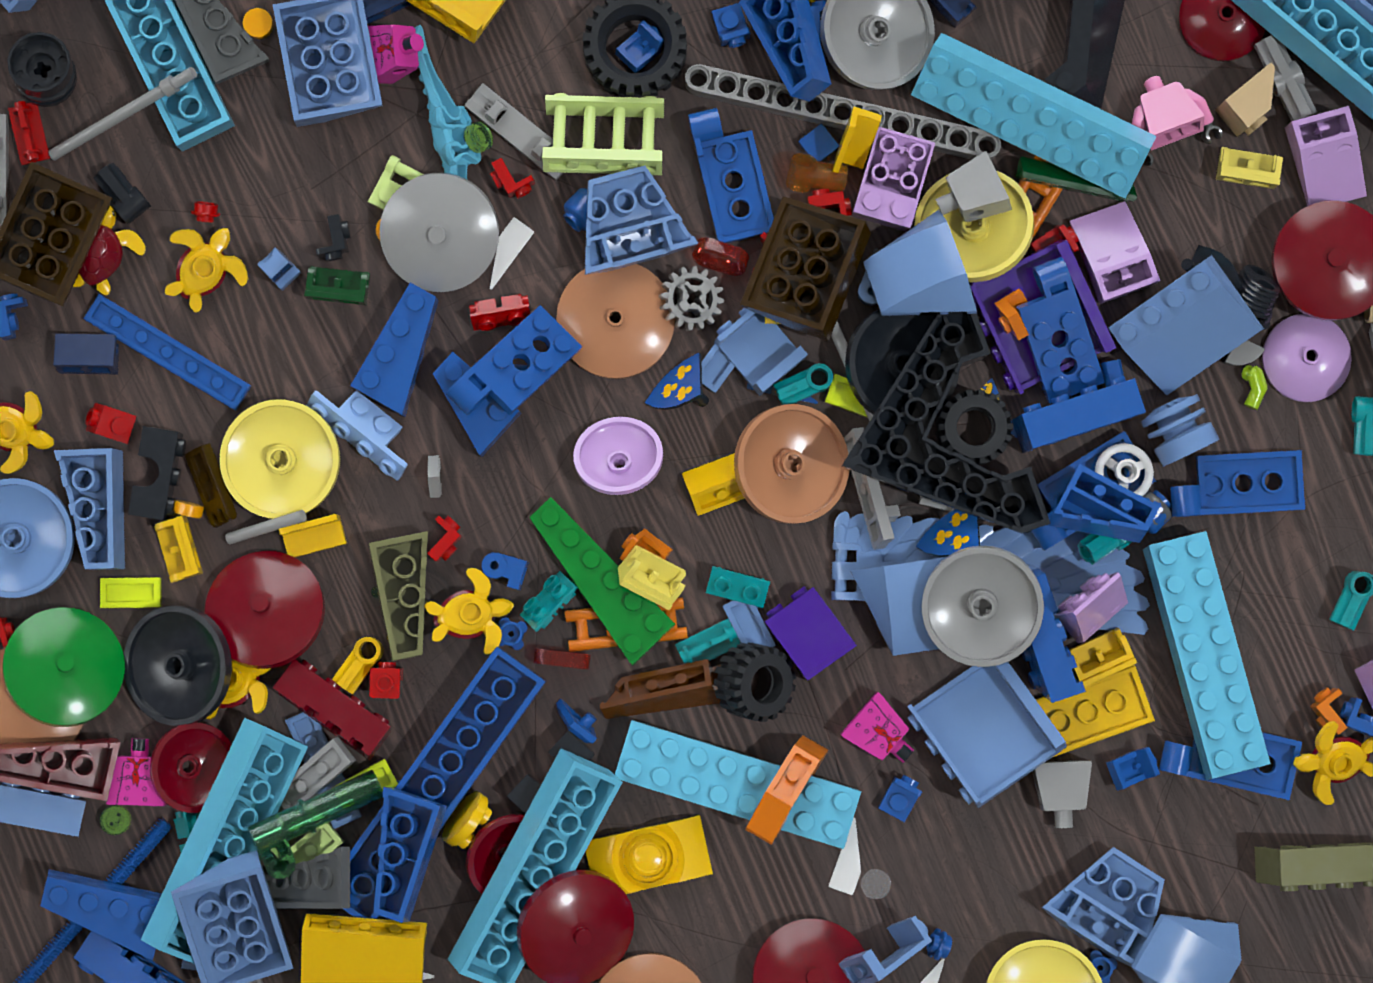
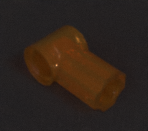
M796 153L792 156L785 184L789 189L796 192H808L811 188L830 189V191L837 192L843 191L847 183L848 168L845 165H841L839 173L832 172L834 164L818 162L809 154Z

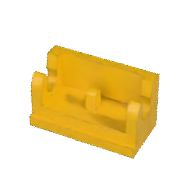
M179 516L155 524L154 528L157 532L170 582L174 583L203 574L187 517Z
M1118 627L1069 649L1077 664V667L1072 669L1074 677L1079 682L1082 681L1084 687L1137 663L1125 635H1122Z

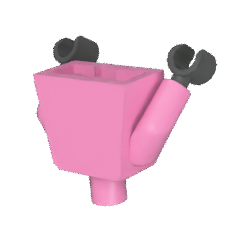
M1159 76L1151 77L1145 81L1144 86L1147 93L1140 96V105L1134 110L1132 125L1156 136L1151 150L1202 132V140L1207 144H1211L1210 130L1215 132L1217 139L1222 137V129L1212 124L1214 118L1204 97L1190 89H1184L1179 82L1164 86ZM1148 153L1149 166L1153 164V156Z

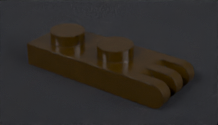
M211 444L201 445L184 454L211 525L214 528H218L234 520L237 517V512L222 478L221 470Z

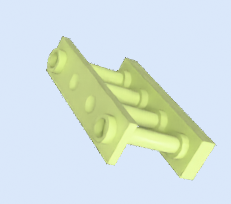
M564 93L545 95L546 115H554L553 146L543 147V172L614 174L645 165L651 175H662V150L654 149L655 118H664V98H656L654 96H644L642 98L568 96ZM566 115L584 116L583 144L581 148L565 147ZM596 116L613 117L611 149L594 148ZM625 117L643 118L642 149L640 150L624 148Z

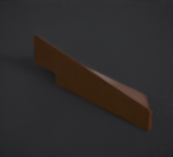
M705 659L621 677L615 685V692L606 703L602 702L600 704V710L606 719L719 704L721 699L716 698L715 691L718 690V687L714 686V679L718 677V673H715L716 668L720 667L721 664L711 667L709 660Z

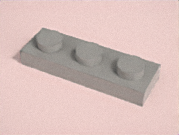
M339 737L333 738L297 770L281 804L289 816L299 811L356 761Z

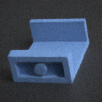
M743 308L739 312L740 319L734 324L729 320L716 331L719 336L715 339L714 343L717 344L728 360L734 364L735 368L756 393L761 396L803 361L808 354L801 345L796 348L776 324H765V316ZM742 340H744L750 345L749 348L744 344Z
M916 916L888 926V931L900 948L882 962H879L873 951L869 949L847 957L839 963V966L851 983L878 982L932 942L925 924L918 920Z

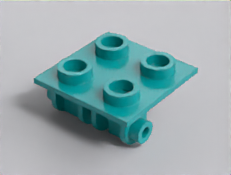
M559 571L556 575L550 576L545 581L542 591L536 597L530 598L524 604L520 616L536 632L541 628L545 629L554 619L552 614L558 615L556 610L559 607L563 609V603L568 604L576 595L575 591L578 587Z

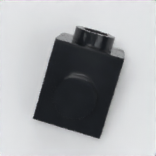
M339 214L327 216L333 245L316 249L317 256L325 258L326 262L342 259V254L349 253L346 240L351 238L348 221H342Z

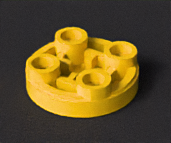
M479 791L468 795L448 819L442 833L443 841L450 846L458 845L462 849L466 848L471 843L474 837L472 833L479 824L484 825L492 815V810L488 808V798Z

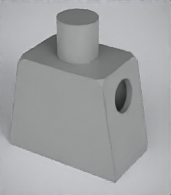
M987 151L950 173L946 177L950 193L935 199L943 215L959 209L965 222L1012 210L1009 196Z
M1090 760L1047 761L1032 771L1040 808L1043 811H1054L1055 828H1072V810L1086 809L1092 767Z

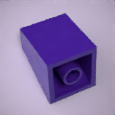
M804 586L790 596L793 602L783 608L781 604H778L768 611L766 615L769 619L764 623L803 678L808 681L857 645L815 588L807 590Z

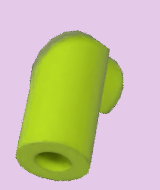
M1247 365L1243 368L1241 376L1245 381L1249 382L1251 390L1244 405L1253 410H1258L1267 391V383L1263 370L1260 367Z

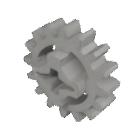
M692 266L689 273L685 267L679 269V276L674 272L668 275L671 283H662L661 286L667 291L659 294V298L666 302V304L660 307V310L669 311L665 319L667 321L673 318L676 319V328H679L684 323L686 331H691L694 324L698 330L704 328L703 321L710 325L714 323L711 315L721 314L722 311L716 306L724 303V299L717 296V293H720L723 288H715L714 283L718 278L715 276L708 279L707 269L699 274L697 266ZM693 279L699 281L700 284L691 285L688 281L685 280ZM674 291L677 294V303L675 305L673 302ZM694 293L696 296L694 303L689 304L687 299L690 294ZM707 293H709L710 297L709 306L706 304ZM684 312H692L698 318H689L682 314Z

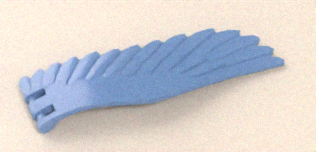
M848 512L840 513L834 522L832 550H835V562H832V580H835V592L831 591V600L865 601L858 585H856V592H847V580H854L850 571L943 558L928 555L916 548L924 534L939 518H926L913 523L910 516L898 518L895 522H890L895 539L888 543L885 548L873 550L864 514H857L850 519ZM979 526L980 546H994L1007 550L1021 558L1031 570L1039 568L1046 574L1058 612L1061 611L1058 606L1069 596L1073 597L1076 594L1079 595L1082 592L1080 586L1090 577L1118 572L1122 578L1128 604L1098 630L1110 631L1118 627L1121 632L1145 635L1147 632L1146 621L1137 612L1145 611L1150 605L1146 597L1134 591V586L1143 583L1145 577L1141 571L1126 565V559L1129 558L1130 554L1125 550L1118 551L1116 549L1094 565H1091L1080 556L1077 547L1078 543L1089 536L1090 533L1076 531L1044 551L1032 531L1021 534L1008 528H1002L993 532V526ZM847 550H856V562H847Z

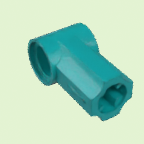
M818 363L773 386L782 405L795 404L814 394L827 390L832 383L833 373L827 365ZM820 370L825 372L827 383L822 386L815 385L811 381V374L814 371Z
M1355 396L1351 410L1352 422L1355 423L1353 454L1373 456V397Z
M1090 534L1081 540L1077 547L1084 561L1094 565L1116 549L1118 551L1124 549L1132 541Z
M1357 570L1352 571L1346 576L1344 588L1329 620L1353 631L1355 630L1369 598L1373 595V575ZM1362 576L1365 578L1367 585L1364 591L1358 593L1354 588V583L1357 578Z

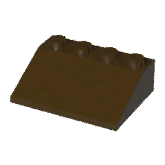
M30 162L0 227V279L64 307L113 198Z
M783 196L740 305L796 331L829 341L871 235L866 222Z

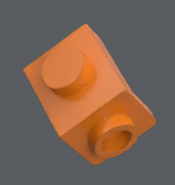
M1017 289L994 304L1001 316L998 318V321L1005 333L1012 332L1020 341L1028 336L1029 333L1017 312L1016 306L1028 301L1024 293Z
M644 528L638 534L634 535L631 533L622 544V548L625 550L620 559L623 561L635 545L665 560L673 549Z
M1326 687L1314 697L1316 702L1310 707L1318 716L1316 722L1321 729L1326 723L1335 721L1338 724L1335 735H1339L1348 727L1329 704L1339 697L1342 692L1339 688H1332L1330 690Z

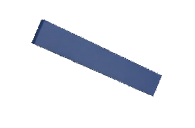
M98 294L84 317V320L110 335H116L117 340L235 411L238 410L252 387L250 384Z

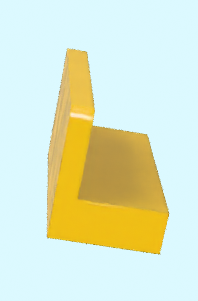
M853 106L836 153L832 172L839 173L842 163L861 169L864 168L882 115Z
M735 453L682 473L698 516L744 499L735 477Z
M338 514L278 529L279 534L283 536L287 554L295 558L347 544L341 518Z

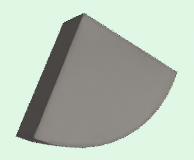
M1247 340L1229 352L1224 363L1232 366L1249 364L1259 358L1265 349Z
M439 455L428 456L430 498H437L442 495V483L440 480L441 461Z

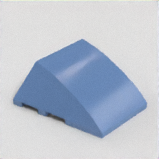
M645 165L588 180L585 275L609 272L664 257L698 244L695 237L691 236L682 223V218L673 210L665 198L666 195Z
M940 210L931 214L863 262L882 316L919 315L921 312H940V315L949 314V312L977 314L964 265L948 222Z
M946 557L850 571L876 620V624L892 656L939 649L930 638L924 625L922 597L930 574Z
M1112 847L1041 908L1061 926L1111 958L1131 967L1153 929L1165 879L1115 847Z
M1160 914L1131 968L1143 983H1229L1242 961L1238 924L1228 921L1227 923H1222L1210 919L1204 921L1195 920L1190 917Z

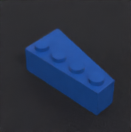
M1121 376L1107 381L1109 387L1098 390L1097 385H1093L1079 390L1080 396L1071 399L1068 394L1051 399L1052 405L1042 408L1041 404L1037 403L1023 408L1024 414L1012 419L1022 453L1146 413L1135 378L1126 381L1125 376Z
M383 787L384 803L380 824L382 828L378 849L379 866L376 876L374 914L405 923L410 922L447 805L393 787Z
M48 870L41 898V907L153 961L156 948L143 942L141 938L162 893L56 870Z

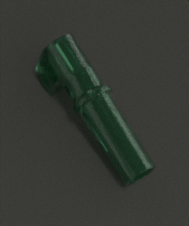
M370 770L305 801L300 798L297 800L296 805L248 826L247 829L254 847L258 851L259 858L268 874L273 878L282 879L294 871L296 862L288 841L307 832L314 834L317 832L316 828L383 798V790L373 770ZM276 848L279 858L275 859L270 849Z

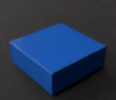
M822 123L798 141V144L815 165H818L839 148L838 143Z

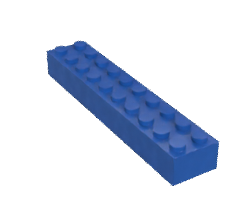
M496 647L399 782L396 789L447 805L440 832L547 681L506 651ZM383 806L350 851V908L343 910L353 917L378 919L380 916L374 914L376 876L379 866L378 849L381 841L382 826L380 824Z

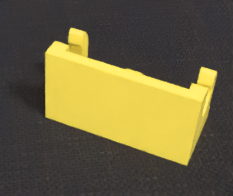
M1221 147L1216 180L1275 189L1280 185L1283 157Z
M635 545L618 567L619 584L667 610L671 609L672 604L685 588V585L681 583L686 576L684 569L638 545Z

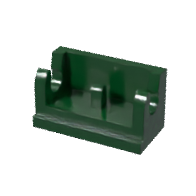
M311 266V268H308L304 296L311 300L367 306L370 272Z

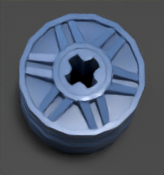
M1198 394L1179 397L1154 409L1144 420L1140 421L1143 428L1156 422L1159 429L1147 434L1149 439L1163 436L1165 440L1154 449L1162 467L1220 440L1211 422L1197 425L1195 421L1205 412L1204 407L1191 413L1188 407L1200 401Z

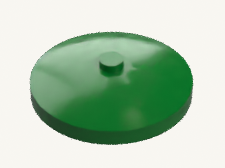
M67 607L44 610L25 620L9 639L2 662L3 681L13 703L31 719L53 727L78 726L100 716L115 700L123 683L125 661L121 645L109 626L89 612Z

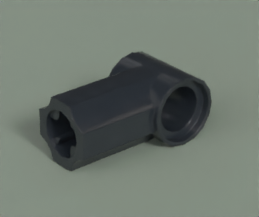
M114 163L103 167L94 177V180L106 195L113 198L112 206L128 225L151 207L138 188L131 185L127 177Z

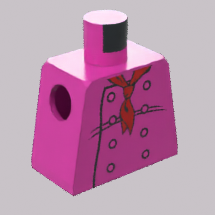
M368 26L379 84H393L418 68V52L423 49L424 41L419 34H416V29L413 26Z
M875 692L840 733L843 738L881 761L889 753H892L898 760L904 763L914 751L902 739L909 730L908 726L879 692Z
M131 738V756H117L106 804L167 805L157 795L151 782L149 739Z

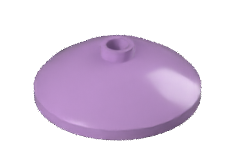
M1305 314L1293 315L1278 323L1271 330L1263 346L1265 350L1262 353V365L1266 378L1277 392L1294 401L1315 402L1329 397L1343 385L1351 368V348L1347 337L1331 320L1316 319ZM1307 351H1313L1315 353L1316 357L1314 361H1309L1307 359Z
M612 417L594 423L581 434L574 448L575 469L581 480L590 488L610 495L629 494L644 488L657 476L663 462L662 443L657 433L646 423L629 417ZM619 465H623V466H624V467H622V468H616V467L619 466Z

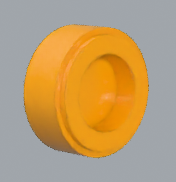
M251 9L243 18L244 30L254 39L266 38L273 30V19L264 9Z
M175 500L173 511L183 516L200 518L203 515L204 506Z

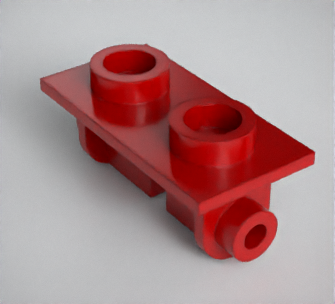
M26 101L14 103V107L8 108L21 165L51 159L48 153L49 150L39 107L31 103L26 104Z
M520 293L501 297L502 307L498 308L495 298L474 301V305H469L474 331H490L495 327L506 325L518 326L531 314L528 295L522 296Z

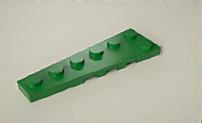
M551 497L529 517L627 660L634 666L675 626V623L654 602L619 584V566Z

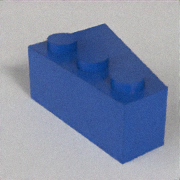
M452 351L435 370L433 375L478 454L483 457L520 416L521 412L516 409L509 415L488 395L471 414L466 415L446 395L449 388L471 368Z
M1079 464L1050 518L1051 524L1049 526L1140 543L1151 526L1160 506Z

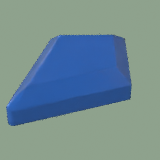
M560 698L556 706L558 714L568 730L583 742L593 744L597 737L592 724L597 719L590 712H587L582 718Z

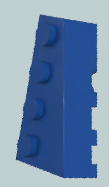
M809 0L739 1L790 96L810 102L831 85Z
M411 282L409 283L350 385L403 417H406L408 404L413 393L416 376L439 302L434 295Z
M1036 568L1032 571L1038 579L1043 594V620L1034 641L1021 654L1024 661H1029L1031 672H1028V678L1032 688L1037 689L1051 703L1086 691L1083 682H1079L1074 677L1072 669L1077 667L1074 656L1071 655L1068 647L1063 645L1067 638L1064 626L1059 618L1054 619L1053 614L1058 613V609L1046 574L1039 568Z
M93 931L89 933L74 956V959L79 962L78 966L83 971L91 975L95 973L103 979V983H187L155 961Z

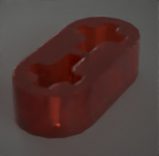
M700 238L697 240L698 244L695 245L692 252V258L697 264L731 276H740L745 273L749 263V255L744 249L711 238Z
M535 648L533 663L589 670L591 655Z

